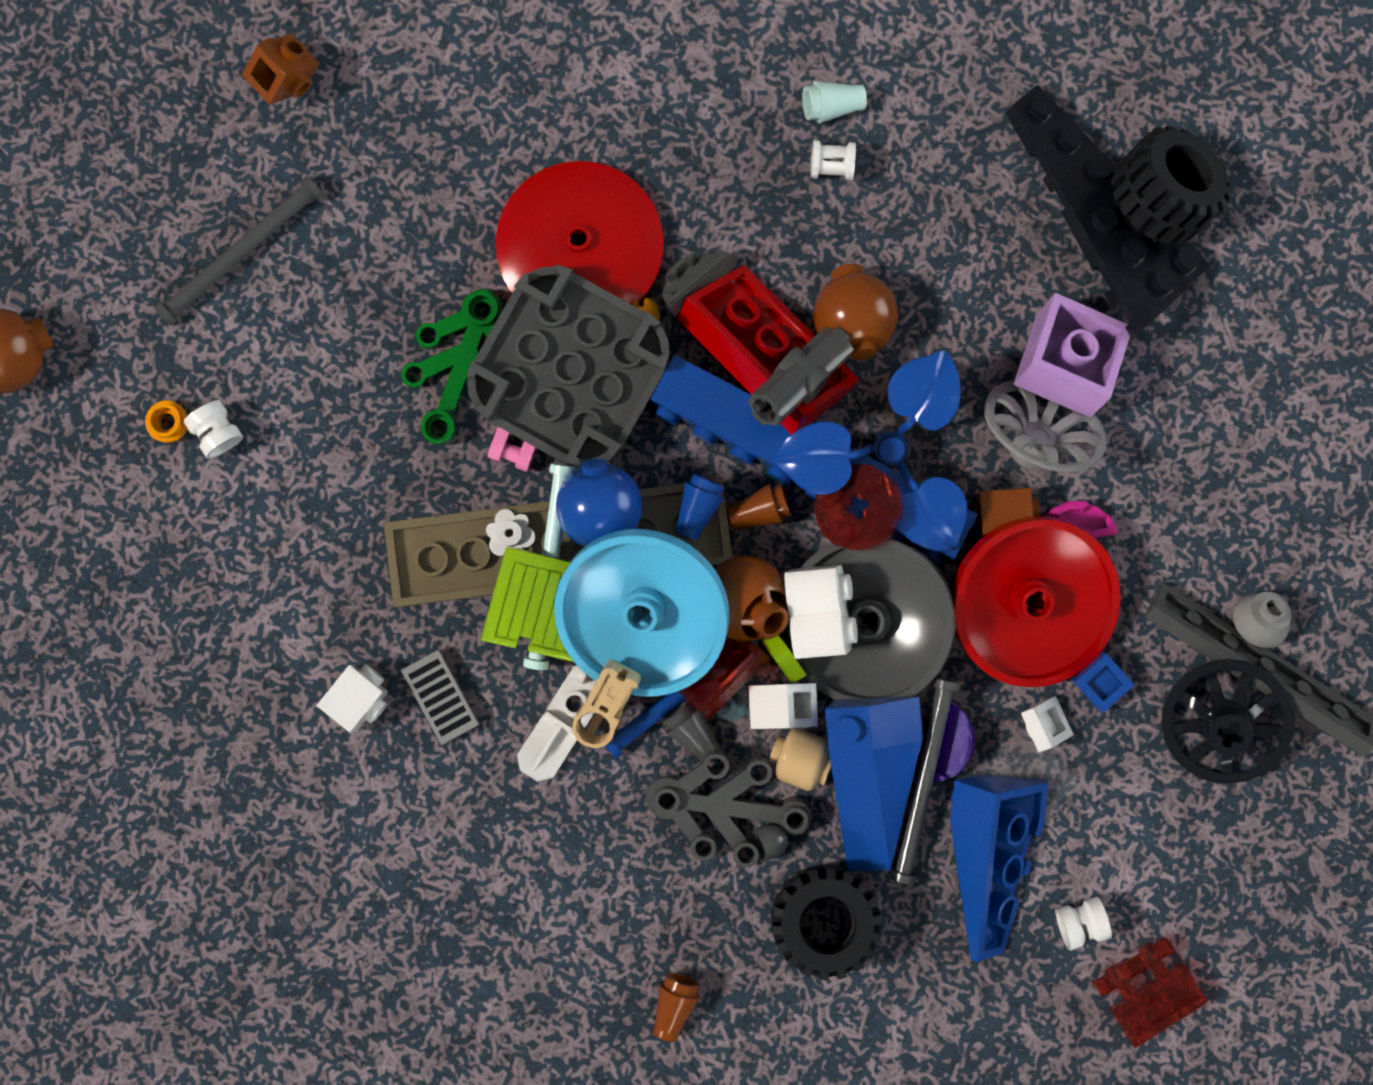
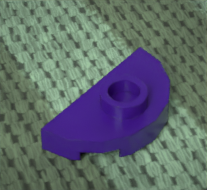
M952 701L933 782H942L960 774L970 763L976 746L975 729L968 714Z

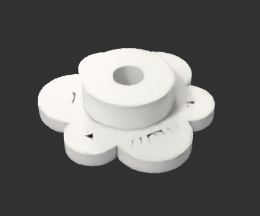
M502 509L497 512L495 523H490L486 527V534L491 538L489 542L491 552L497 556H503L506 546L518 549L530 547L535 541V533L531 528L527 527L529 525L528 517L524 514L515 516L508 509ZM508 530L513 531V535L511 537L506 536V532Z

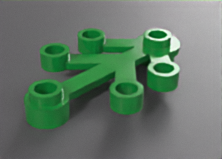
M475 290L466 296L462 303L461 311L434 324L424 323L420 325L416 331V340L422 348L427 350L436 349L441 344L443 337L462 329H467L460 344L420 363L410 362L402 369L401 378L409 388L419 389L427 383L428 378L452 367L437 410L428 412L421 421L423 436L434 445L448 444L455 437L457 427L453 416L467 380L466 376L471 361L474 362L479 353L478 347L483 334L488 337L504 309L499 296L490 290ZM481 304H486L491 308L490 314L485 318H479L475 314L476 308ZM432 329L436 331L437 337L432 343L422 341V334L425 330ZM418 368L422 371V378L415 383L409 382L407 379L408 372L411 369ZM442 421L447 424V432L443 436H435L433 434L432 427L436 422Z

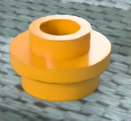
M169 400L160 401L148 410L145 426L149 435L155 440L162 443H173L181 439L187 432L184 419L188 414L176 402ZM166 415H172L175 420L173 427L164 430L161 426L162 419Z

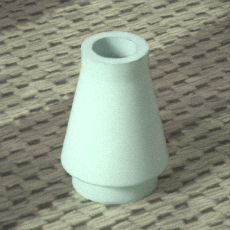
M814 81L812 86H805L803 88L802 103L804 115L808 121L816 120L819 124L854 111L865 110L867 105L864 85Z

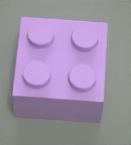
M1054 293L1036 315L1013 385L1091 418L1112 396L1130 338L1125 328L1128 324Z

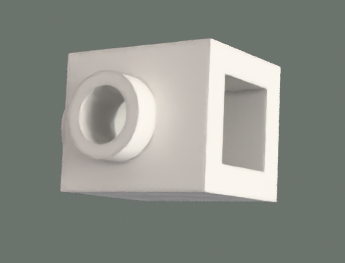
M364 664L361 669L356 665H348L316 706L348 732H357L365 721L372 724L381 715L387 706L383 699L389 691L381 686L385 679L367 664Z
M816 683L749 686L751 729L818 726Z

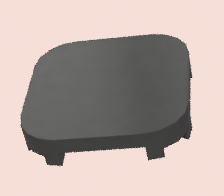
M556 264V266L540 267L528 274L524 273L514 285L515 289L477 357L474 362L471 361L466 376L468 395L475 409L490 423L564 464L574 465L576 468H579L584 461L591 459H604L608 463L624 447L666 370L670 357L668 337L661 322L649 312L645 313L573 273V269Z

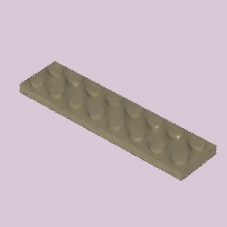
M722 479L713 480L723 485ZM685 483L639 489L642 497V515L636 529L653 530L674 536L701 553L712 567L718 566L732 558L725 499L697 541L675 532ZM550 501L385 522L384 531L393 607L400 608L492 596L503 556H497L491 552L489 548L491 538L486 534V527L490 523H495V516L502 509L512 511L515 516L524 514L529 519L527 527L531 528L535 533V541L530 547L523 548V550L543 554ZM508 530L506 532L507 537H511L513 535L512 530ZM563 531L559 559L572 561L585 546L572 541Z

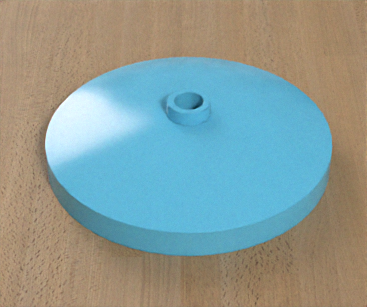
M627 529L612 532L586 545L570 562L559 582L555 596L554 614L556 628L561 642L571 659L584 673L595 681L608 660H615L638 672L641 675V681L638 688H634L631 693L634 696L668 695L685 689L701 679L718 659L727 637L730 622L729 603L725 588L709 561L684 541L662 532L647 529Z

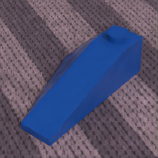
M977 775L954 780V790L951 795L950 825L971 960L979 962L1005 953L1019 907V901L1013 894L1022 875L1028 876L1032 862L1025 860L1032 835L1040 837L1044 826L1049 786L1047 781L992 775Z

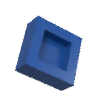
M1103 651L1084 670L1071 679L1101 713L1108 710L1134 686V683L1110 656Z

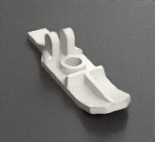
M577 665L572 668L517 754L519 770L537 782L553 779L577 741L572 729L573 720L577 712H572L568 709L567 700L569 697L577 695L584 704L596 682ZM587 713L582 716L581 724L584 729L594 713Z

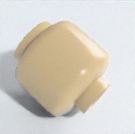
M800 728L792 729L786 739L778 736L769 761L776 763V778L806 791L814 790L818 784L825 786L831 771L828 739Z

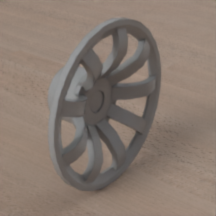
M1015 380L999 384L988 394L984 405V416L988 427L1002 445L1010 451L1012 458L1021 466L1031 470L1047 469L1073 473L1094 467L1103 457L1107 438L1103 426L1095 415L1089 418L1078 412H1073L1054 425L1051 422L1059 404L1049 400L1042 417L1039 418L1035 394L1013 385ZM1013 391L1021 393L1025 405V414L1017 401L1007 395V393ZM996 403L1007 406L1013 416L1010 414L995 415L994 408ZM1080 422H1087L1093 432L1075 431L1064 434L1068 429ZM1007 425L1015 430L1016 436L1013 442L1002 432L999 426ZM1086 442L1095 448L1088 457L1083 449L1072 443ZM1058 453L1072 454L1077 462L1070 464L1058 463Z

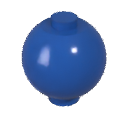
M591 459L584 461L581 467L571 472L562 482L556 497V515L564 533L575 543L586 546L606 534L636 529L642 515V497L637 484L624 470L607 464V461L604 459Z

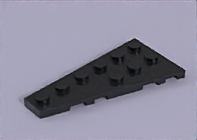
M1037 84L1016 101L1006 112V115L1029 156L1037 158L1046 173V176L1043 178L1046 187L1050 193L1056 191L1065 209L1061 213L1092 269L1100 271L1110 288L1106 294L1113 307L1119 305L1129 322L1125 328L1133 340L1211 265L1187 240L1182 244H1175L1172 241L1169 244L1162 243L1157 237L1151 239L1145 235L1143 230L1140 228L1136 229L1131 224L1132 221L1128 216L1123 215L1120 210L1121 205L1115 201L1113 195L1116 189L1111 186V178L1115 175L1113 173L1115 165Z

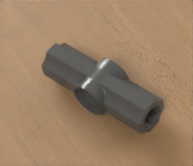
M825 327L802 349L799 347L793 348L777 366L773 375L751 395L748 404L752 409L753 417L764 426L767 424L777 426L802 402L805 404L810 403L826 385L830 376L852 354L854 348L851 346L850 336L840 327Z

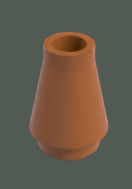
M770 483L741 501L726 507L734 531L748 527L784 524L783 519L792 516L791 506L782 484L773 487Z
M670 972L667 973L665 981L659 983L656 1022L653 1029V1034L659 1039L668 1042H676L678 1040L680 1031L701 997L698 993L700 984L695 979L680 973Z

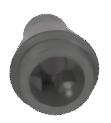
M689 699L685 700L662 719V722L667 727L665 732L695 755L701 763L708 752L712 750L722 751L723 748L717 742L699 705L694 706Z

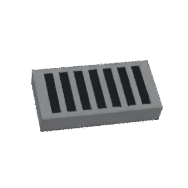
M440 650L401 670L441 745L480 725Z

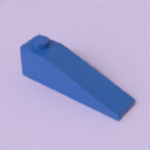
M920 696L834 700L825 708L829 755L848 871L891 870L923 742Z

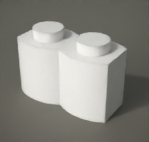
M842 564L797 568L785 572V592L790 615V634L794 658L846 655L852 650V643H857L858 631L855 617H849L847 611V600H852L853 588L850 574L843 573Z

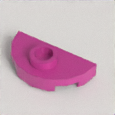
M1067 501L1050 509L1044 515V517H1053L1072 523L1095 539L1119 533L1113 519L1108 514L1106 515L1099 507L1091 505L1086 501Z

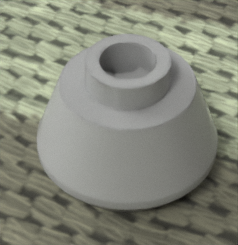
M1273 592L1252 593L1244 596L1237 602L1233 611L1234 625L1238 633L1250 644L1261 648L1275 647L1282 643L1289 633L1292 616L1291 609L1286 600L1280 595Z

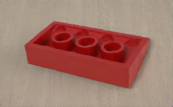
M745 265L738 267L688 296L677 317L678 321L751 395L773 375L777 366L793 348L799 347L802 349L815 337ZM842 364L830 376L826 385L810 403L805 404L802 402L780 424L792 435L799 429L809 425L833 406L857 384L859 378L845 364Z

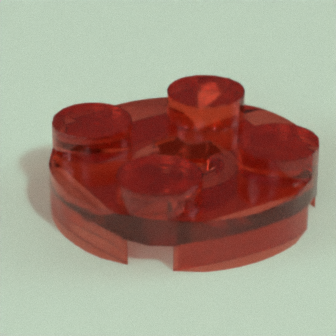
M855 463L851 464L852 473L850 479L842 488L831 494H816L815 516L820 530L834 545L857 552H865L879 548L889 541L894 534L892 532L897 527L898 520L901 521L904 505L901 491L891 477L875 466ZM856 497H859L862 501L868 500L869 507L863 510L864 517L858 519L856 514L849 513V506L853 504L852 500Z

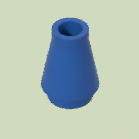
M693 473L690 483L685 482L675 532L698 541L702 531L725 499L721 496L725 486Z

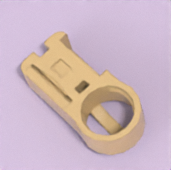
M608 660L585 703L578 709L574 717L572 729L577 741L590 748H601L613 739L624 712L622 710L634 688L637 689L641 681V675L638 672L615 660ZM587 713H595L588 729L585 730L581 724L582 716ZM603 717L606 718L610 726L609 732L604 735H594Z

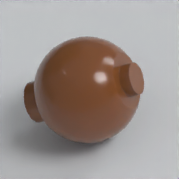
M845 264L831 272V281L820 291L814 305V325L817 333L825 327H840L850 336L849 340L854 348L850 357L854 360H866L875 356L876 352L883 348L892 338L898 323V305L894 294L882 280L873 275L866 274L863 266L860 264Z
M0 309V394L12 393L29 385L42 368L43 352L54 348L51 338L39 316L27 321L15 311Z
M736 556L722 562L715 568L723 583L729 603L730 622L727 638L742 642L756 641L762 638L770 639L778 636L785 629L789 620L785 580L772 564L755 556Z

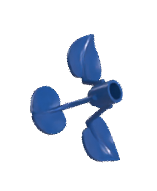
M940 350L928 356L911 360L903 364L892 375L887 389L889 403L897 414L908 417L906 422L899 425L896 430L892 428L882 429L875 434L872 444L849 451L851 445L849 431L838 423L820 421L809 424L793 433L777 450L774 456L775 463L799 487L820 495L836 492L848 482L852 473L849 459H857L869 453H874L881 463L889 466L896 465L911 489V492L898 496L893 504L894 520L902 534L913 543L934 551H951L958 547L967 517V503L962 490L953 481L943 477H930L918 486L903 462L908 453V443L903 435L914 425L915 421L927 430H938L953 419L959 407L961 395L959 374L951 356L946 351Z

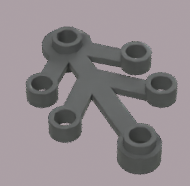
M712 750L706 754L702 763L681 778L663 776L654 780L646 794V803L649 810L661 819H673L691 842L692 855L700 861H707L714 857L717 842L711 833L702 831L689 810L707 814L733 848L734 861L741 867H751L757 863L759 847L754 840L745 836L732 817L780 824L785 832L794 835L804 833L812 823L811 806L801 797H788L780 805L734 799L752 785L760 786L770 781L772 765L768 759L762 756L750 759L745 769L711 793L701 794L692 792L708 778L720 779L728 773L729 758L726 753L721 750ZM719 758L725 765L720 770H712L708 765L709 761ZM755 765H763L766 767L767 773L762 777H756L751 773V769ZM664 793H670L675 797V802L671 805H665L660 801L659 797ZM797 812L803 816V820L799 824H791L787 817L791 813ZM704 840L708 841L712 847L707 852H701L696 848V844ZM743 847H749L754 851V854L750 858H742L738 851Z

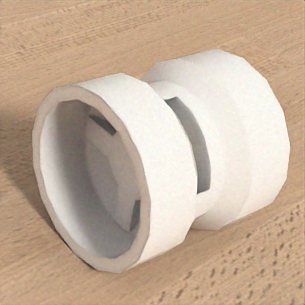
M215 400L199 407L184 419V424L189 432L197 435L200 439L199 448L207 459L223 454L243 439V435L238 427L230 424L226 418L228 411L220 400Z
M1099 897L1084 900L1082 906L1073 908L1067 905L1055 909L1061 936L1069 951L1083 947L1084 943L1094 939L1097 942L1112 938L1108 916Z

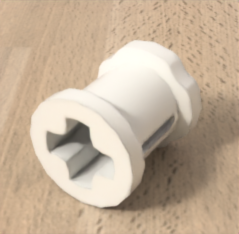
M813 140L811 178L817 179L819 174L845 176L846 180L853 181L856 143L848 142L847 146L821 145L820 140ZM824 159H838L842 160V162L825 161Z

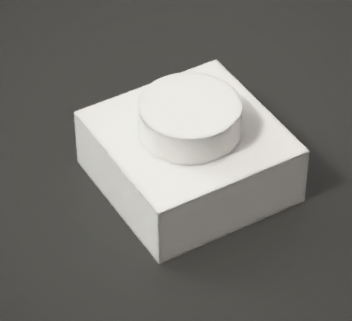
M1056 696L1043 700L1021 713L1026 724L1027 733L1033 739L1038 752L1051 749L1074 735Z

